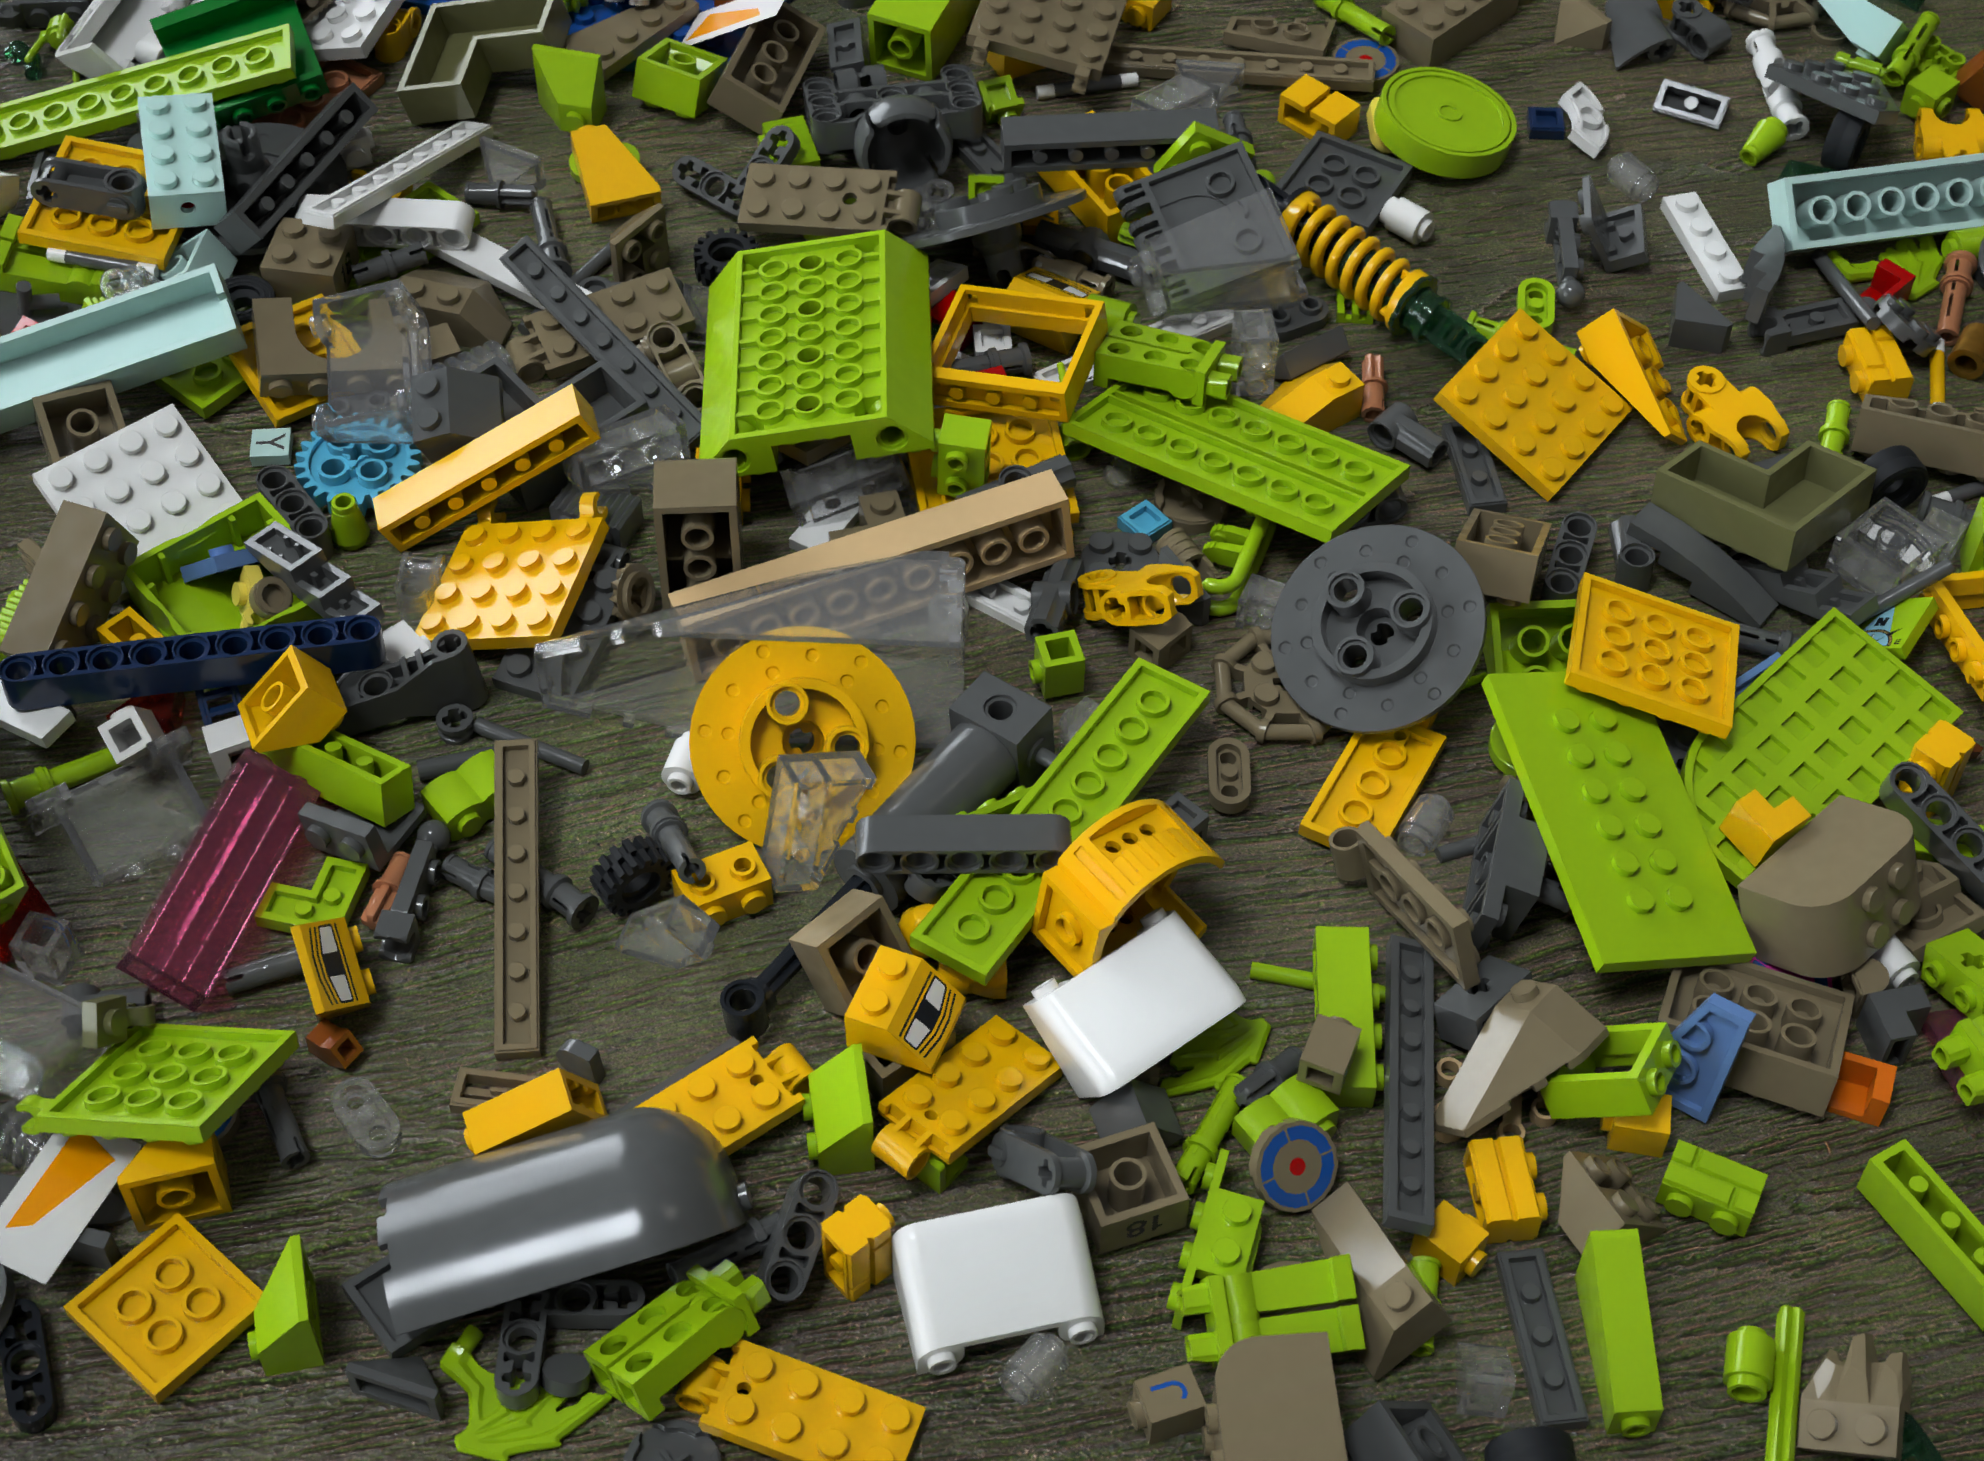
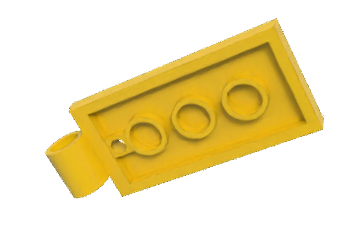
M1438 712L1421 723L1395 732L1382 734L1354 733L1302 819L1298 834L1330 848L1329 836L1333 831L1345 826L1358 828L1360 824L1368 820L1384 837L1391 836L1393 838L1446 745L1447 736L1430 730Z
M995 1015L941 1055L932 1074L920 1071L879 1102L878 1114L891 1123L886 1125L876 1136L871 1146V1152L907 1180L915 1178L922 1171L929 1160L931 1152L950 1165L1062 1077L1063 1072L1048 1050L998 1015Z
M752 1036L634 1108H663L692 1118L715 1136L729 1156L803 1110L802 1106L805 1104V1098L802 1096V1093H809L808 1074L813 1072L814 1069L791 1043H784L778 1046L763 1059L757 1051L759 1048L758 1041Z
M740 1339L732 1346L731 1350L734 1353L729 1364H726L719 1357L711 1355L682 1379L675 1395V1402L680 1407L691 1413L702 1415L698 1426L703 1432L780 1461H907L926 1407L743 1339ZM744 1389L747 1390L749 1394H739L738 1391Z

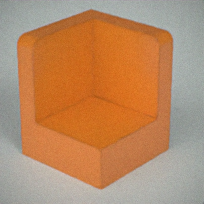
M1844 1052L1839 1077L1826 1111L1879 1127L1891 1101L1897 1066L1850 1052Z

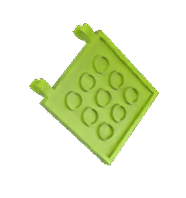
M159 1023L134 1026L132 1029H127V1041L111 1045L99 1056L98 1060L55 1099L31 1094L26 1096L15 1107L17 1111H26L33 1116L21 1127L22 1131L29 1135L43 1132L58 1133L66 1137L88 1135L102 1136V1138L108 1140L133 1138L142 1139L145 1142L163 1140L197 1145L210 1139L212 1134L230 1116L235 1114L237 1109L300 1046L296 1031Z

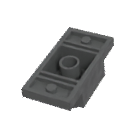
M1513 778L1508 779L1479 825L1462 907L1469 914L1473 922L1472 941L1477 951L1481 952L1486 950L1491 936L1508 942L1535 902L1559 909L1564 913L1570 910L1560 882L1543 877L1548 851L1537 823L1525 819L1528 802L1523 801L1524 790L1520 781Z

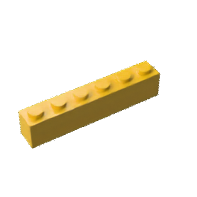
M570 384L372 499L378 531L402 553L601 439L593 407L575 386Z

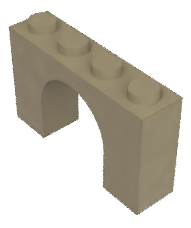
M407 294L369 295L367 323L370 343L361 353L340 360L319 357L308 351L300 343L295 331L291 297L252 299V329L260 397L286 398L295 395L322 397L328 394L350 393L353 395H363L370 392L399 394L411 391L410 376L417 375V363Z

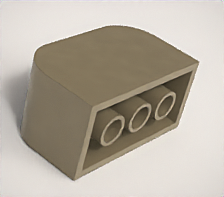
M737 457L654 461L653 516L665 629H676L668 598L669 593L745 569Z
M1839 795L1737 886L1742 919L1757 954L1755 957L1760 961L1799 975L1813 978H1829L1844 975L1857 969L1878 949L1884 947L1886 942L1897 931L1911 921L1921 906L1914 833L1911 822L1898 812Z
M1328 1332L1254 1336L1240 1340L1232 1345L1222 1355L1217 1365L1211 1404H1205L1206 1426H1202L1201 1431L1204 1456H1211V1461H1348Z

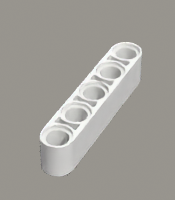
M308 194L302 196L298 200L294 218L302 219L301 211L328 195ZM389 198L344 225L354 226L357 246L404 248L421 241L423 249L458 251L467 248L470 243L475 211L469 204L461 201Z

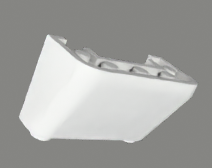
M1159 907L1139 920L1143 927L1136 932V937L1070 980L1057 983L1055 978H1051L1031 991L1034 998L1023 1005L1078 1098L1102 1097L1112 1093L1245 1003L1246 998L1236 982L1175 910L1165 912L1163 907Z
M1052 1194L916 1222L900 1228L893 1234V1278L917 1375L925 1373L942 1375L949 1373L963 1359L965 1347L1057 1328L1061 1339L1070 1341L1075 1345H1081L1093 1341L1097 1336L1104 1335L1105 1322L1083 1218L1077 1198L1072 1194Z

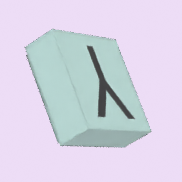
M291 428L252 429L249 456L251 465H291L293 446Z

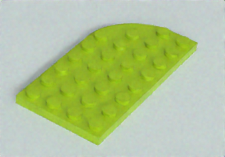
M1835 607L1828 611L1735 698L1733 727L1726 740L1699 732L1683 760L1680 772L1681 779L1724 878L1736 888L1759 867L1755 868L1719 829L1736 801L1754 789L1773 808L1794 796L1812 815L1806 824L1839 795L1874 804L1880 798L1879 789L1882 782L1895 765L1901 762H1908L1915 743L1923 735L1928 734V731L1939 720H1946L1954 725L1964 713L1963 710Z

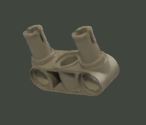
M670 321L654 323L647 331V335L639 340L640 344L636 345V347L657 366L692 404L702 401L704 373L679 328ZM664 342H673L669 347H659ZM702 407L697 408L702 413ZM652 420L654 429H659L660 427Z

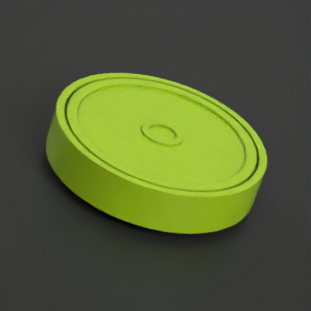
M1437 67L1410 68L1393 75L1385 83L1374 112L1376 132L1391 152L1420 170L1449 178H1477L1497 170L1504 163L1517 130L1513 111L1496 91L1471 76Z

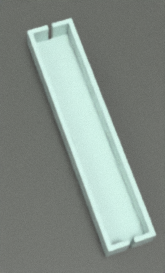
M215 263L1 336L0 434L36 422L33 397L111 380L114 392L117 394L247 349L248 346L235 314L236 311L227 284Z

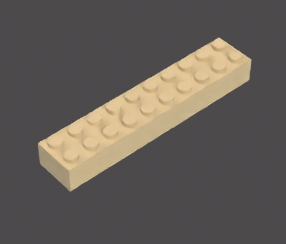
M1052 469L669 593L668 598L681 649L696 683L708 679L718 665L736 649L757 637L785 629L810 628L841 635L1052 565L1063 559L1075 557L1069 499Z

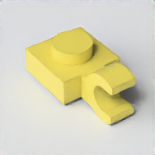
M243 565L238 582H234L232 586V602L235 606H238L242 616L240 628L253 627L254 623L260 624L267 620L258 616L252 610L249 603L251 588L263 579L259 565Z

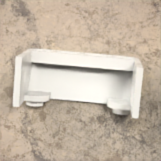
M93 0L55 53V57L67 67L90 79L134 67L135 64L131 61L135 57L134 53L137 42L153 30L150 19L175 9L184 8L191 0Z

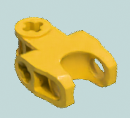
M1919 107L1914 125L1913 152L1916 161L1984 153V116L1981 110L1978 108H1966L1965 118L1961 124H1949L1937 118L1932 108Z
M1701 365L1689 371L1686 379L1687 389L1681 396L1680 407L1689 415L1686 423L1687 431L1695 443L1700 440L1730 454L1731 446L1735 456L1747 460L1750 454L1748 444L1744 438L1756 440L1768 450L1778 451L1785 447L1790 434L1787 424L1776 410L1773 402L1759 389L1750 386L1738 391L1719 370L1711 366ZM1766 422L1773 427L1776 437L1770 431Z
M1149 564L1138 571L1101 569L1087 572L1077 578L1078 586L1083 591L1086 606L1083 609L1085 619L1092 621L1106 620L1115 626L1163 624L1178 613L1176 605H1189L1204 594L1200 573L1190 566ZM1175 576H1182L1187 579L1191 586L1190 594H1178L1174 590L1173 579ZM1164 608L1163 614L1155 613L1156 611Z

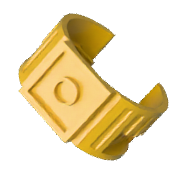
M1142 799L1128 803L1113 810L1092 824L1065 850L1058 859L1056 866L1043 872L1031 932L1073 977L1136 937V932L1143 927L1139 920L1159 907H1163L1165 912L1175 910L1200 939L1206 932L1207 925L1183 902L1169 885L1175 878L1178 870L1183 867L1197 863H1211L1221 869L1224 867L1225 861L1165 802L1158 799ZM1126 918L1129 919L1132 923L1124 924L1120 922V919Z

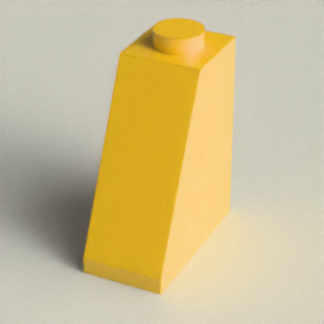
M606 124L598 126L585 125L578 130L570 131L572 151L592 223L638 214L657 203L662 204L659 184Z
M556 1068L462 1113L467 1127L464 1130V1138L468 1148L475 1155L608 1115L599 1085L561 1068Z

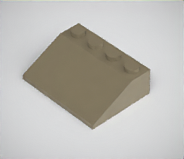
M1750 962L1672 968L1656 1022H1667L1672 1032L1713 993L1755 1013L1754 1021L1725 1086L1748 1093L1754 1097L1764 1098L1792 1107L1800 1112L1824 1117L1839 1077L1855 995Z

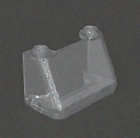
M400 279L314 299L313 316L309 318V326L314 338L320 339L327 348L328 403L317 405L316 413L311 418L315 434L318 437H322L327 443L414 444L410 376L432 371L430 328L422 308Z

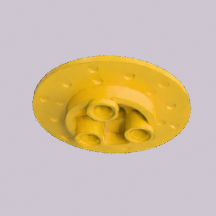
M810 628L785 629L765 634L745 643L725 658L710 675L698 696L689 732V750L693 773L701 793L713 812L725 825L744 839L752 841V843L760 847L788 854H816L840 848L855 833L856 823L861 818L871 816L911 774L916 747L915 723L909 701L900 682L888 666L872 651L848 637L830 631ZM783 691L794 692L798 699L796 710L788 715L778 713L774 705L775 698ZM800 728L803 733H811L809 743L802 749L798 746L791 748L789 743L792 731ZM843 735H852L857 741V750L849 758H841L835 752V743ZM776 765H783L790 772L788 783L781 788L769 786L766 780L768 771Z

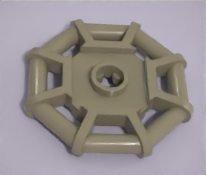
M1724 0L1720 2L1724 8L1723 14L1729 19L1738 18L1762 28L1770 29L1772 32L1775 29L1796 26L1810 28L1811 25L1813 26L1818 23L1819 15L1824 10L1818 0H1814L1811 5L1804 0H1753L1748 7Z
M1259 626L1248 628V634L1224 653L1214 656L1211 662V667L1215 671L1216 699L1213 703L1214 708L1219 714H1226L1256 737L1255 741L1264 744L1266 740H1309L1312 744L1321 742L1323 735L1333 728L1315 718L1312 719L1311 715L1304 711L1287 691H1283L1280 685H1275L1281 683V680L1274 665L1272 651L1267 646L1271 645V629H1261ZM1252 650L1255 651L1256 654L1252 657V662L1247 666L1237 663ZM1355 661L1352 663L1351 668L1355 667ZM1231 678L1242 682L1243 692L1237 694L1232 692ZM1253 706L1257 708L1259 711H1261L1262 720L1258 719L1245 708L1248 707L1252 711Z

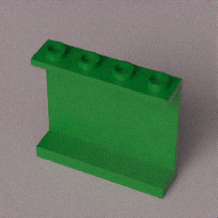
M204 0L150 19L153 31L162 46L165 57L280 25L290 24L295 37L296 78L282 84L269 85L255 89L250 93H241L214 102L217 130L223 129L227 125L230 127L240 125V121L251 123L260 117L283 112L288 107L305 101H314L320 96L330 93L295 0Z

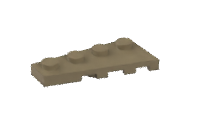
M650 0V5L634 6L568 35L563 48L601 54L603 78L606 81L695 18L700 13L699 3L694 0Z

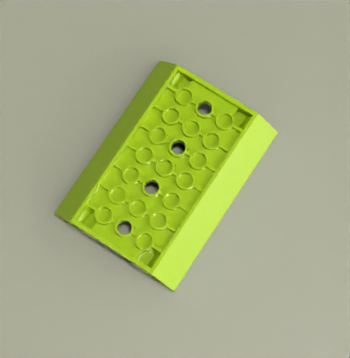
M885 229L737 251L709 286L699 459L737 457L738 474L740 477L778 471L779 445H794L799 442L835 439L850 435L856 460L934 449L930 265L928 254Z

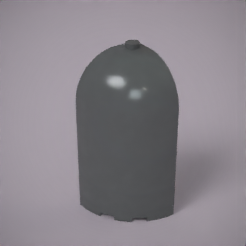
M657 1107L631 1108L389 1182L383 1186L378 1198L381 1208L386 1207V1215L377 1218V1240L380 1250L388 1249L391 1272L382 1274L396 1336L653 1257L740 1226L749 1220L747 1211L754 1209L748 1185L746 1182H738L736 1172L727 1152L710 1131L688 1116Z

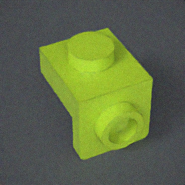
M1010 74L977 81V87L982 98V110L987 125L994 123L1001 125V117L1021 116L1025 102L1023 97H1017Z

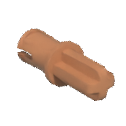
M1368 353L1365 355V360L1362 361L1361 381L1365 384L1361 417L1364 421L1371 423L1385 411V394L1388 392V383L1384 380L1383 357L1380 354Z
M395 852L382 877L376 879L372 885L374 893L361 916L362 924L368 926L372 931L375 930L382 909L391 910L410 858V854L406 852Z

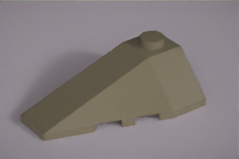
M1521 979L1495 1005L1434 1113V1131L1465 1138L1474 1134L1509 1111L1512 1107L1510 1100L1529 1089L1538 1092L1549 1085L1546 1077L1563 1065L1572 1070L1584 1062L1609 1036L1607 1027L1558 985Z
M1347 1181L1311 1211L1325 1259L1350 1253L1357 1298L1347 1303L1339 1304V1306L1359 1305L1366 1349L1356 1353L1372 1376L1379 1380L1453 1320L1352 1185Z

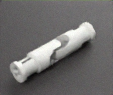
M1766 28L1755 30L1746 38V50L1749 54L1753 55L1752 65L1757 78L1760 79L1763 86L1762 90L1772 117L1780 119L1788 129L1786 141L1799 140L1810 130V123L1808 118L1801 112L1803 105L1798 92L1764 77L1769 63H1784L1785 59L1782 52L1775 46L1776 37L1774 32Z

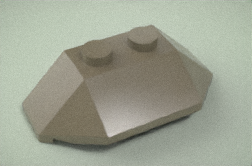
M420 267L401 276L376 294H407L412 332L447 322L459 346L500 354L513 330L511 320L490 282L486 280ZM367 309L360 319L361 326L368 327Z

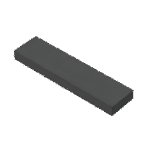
M1543 1248L1497 1252L1494 1261L1537 1426L1553 1427L1561 1430L1587 1428L1589 1418Z

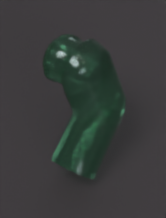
M20 40L9 42V46L4 48L3 51L5 59L11 58L12 64L22 61L25 77L30 81L39 80L42 77L40 54L37 53L30 63H25L24 58L31 47Z

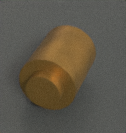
M1971 323L1965 326L1948 356L1947 364L1949 369L1960 378L1976 379L1984 372L1983 323Z

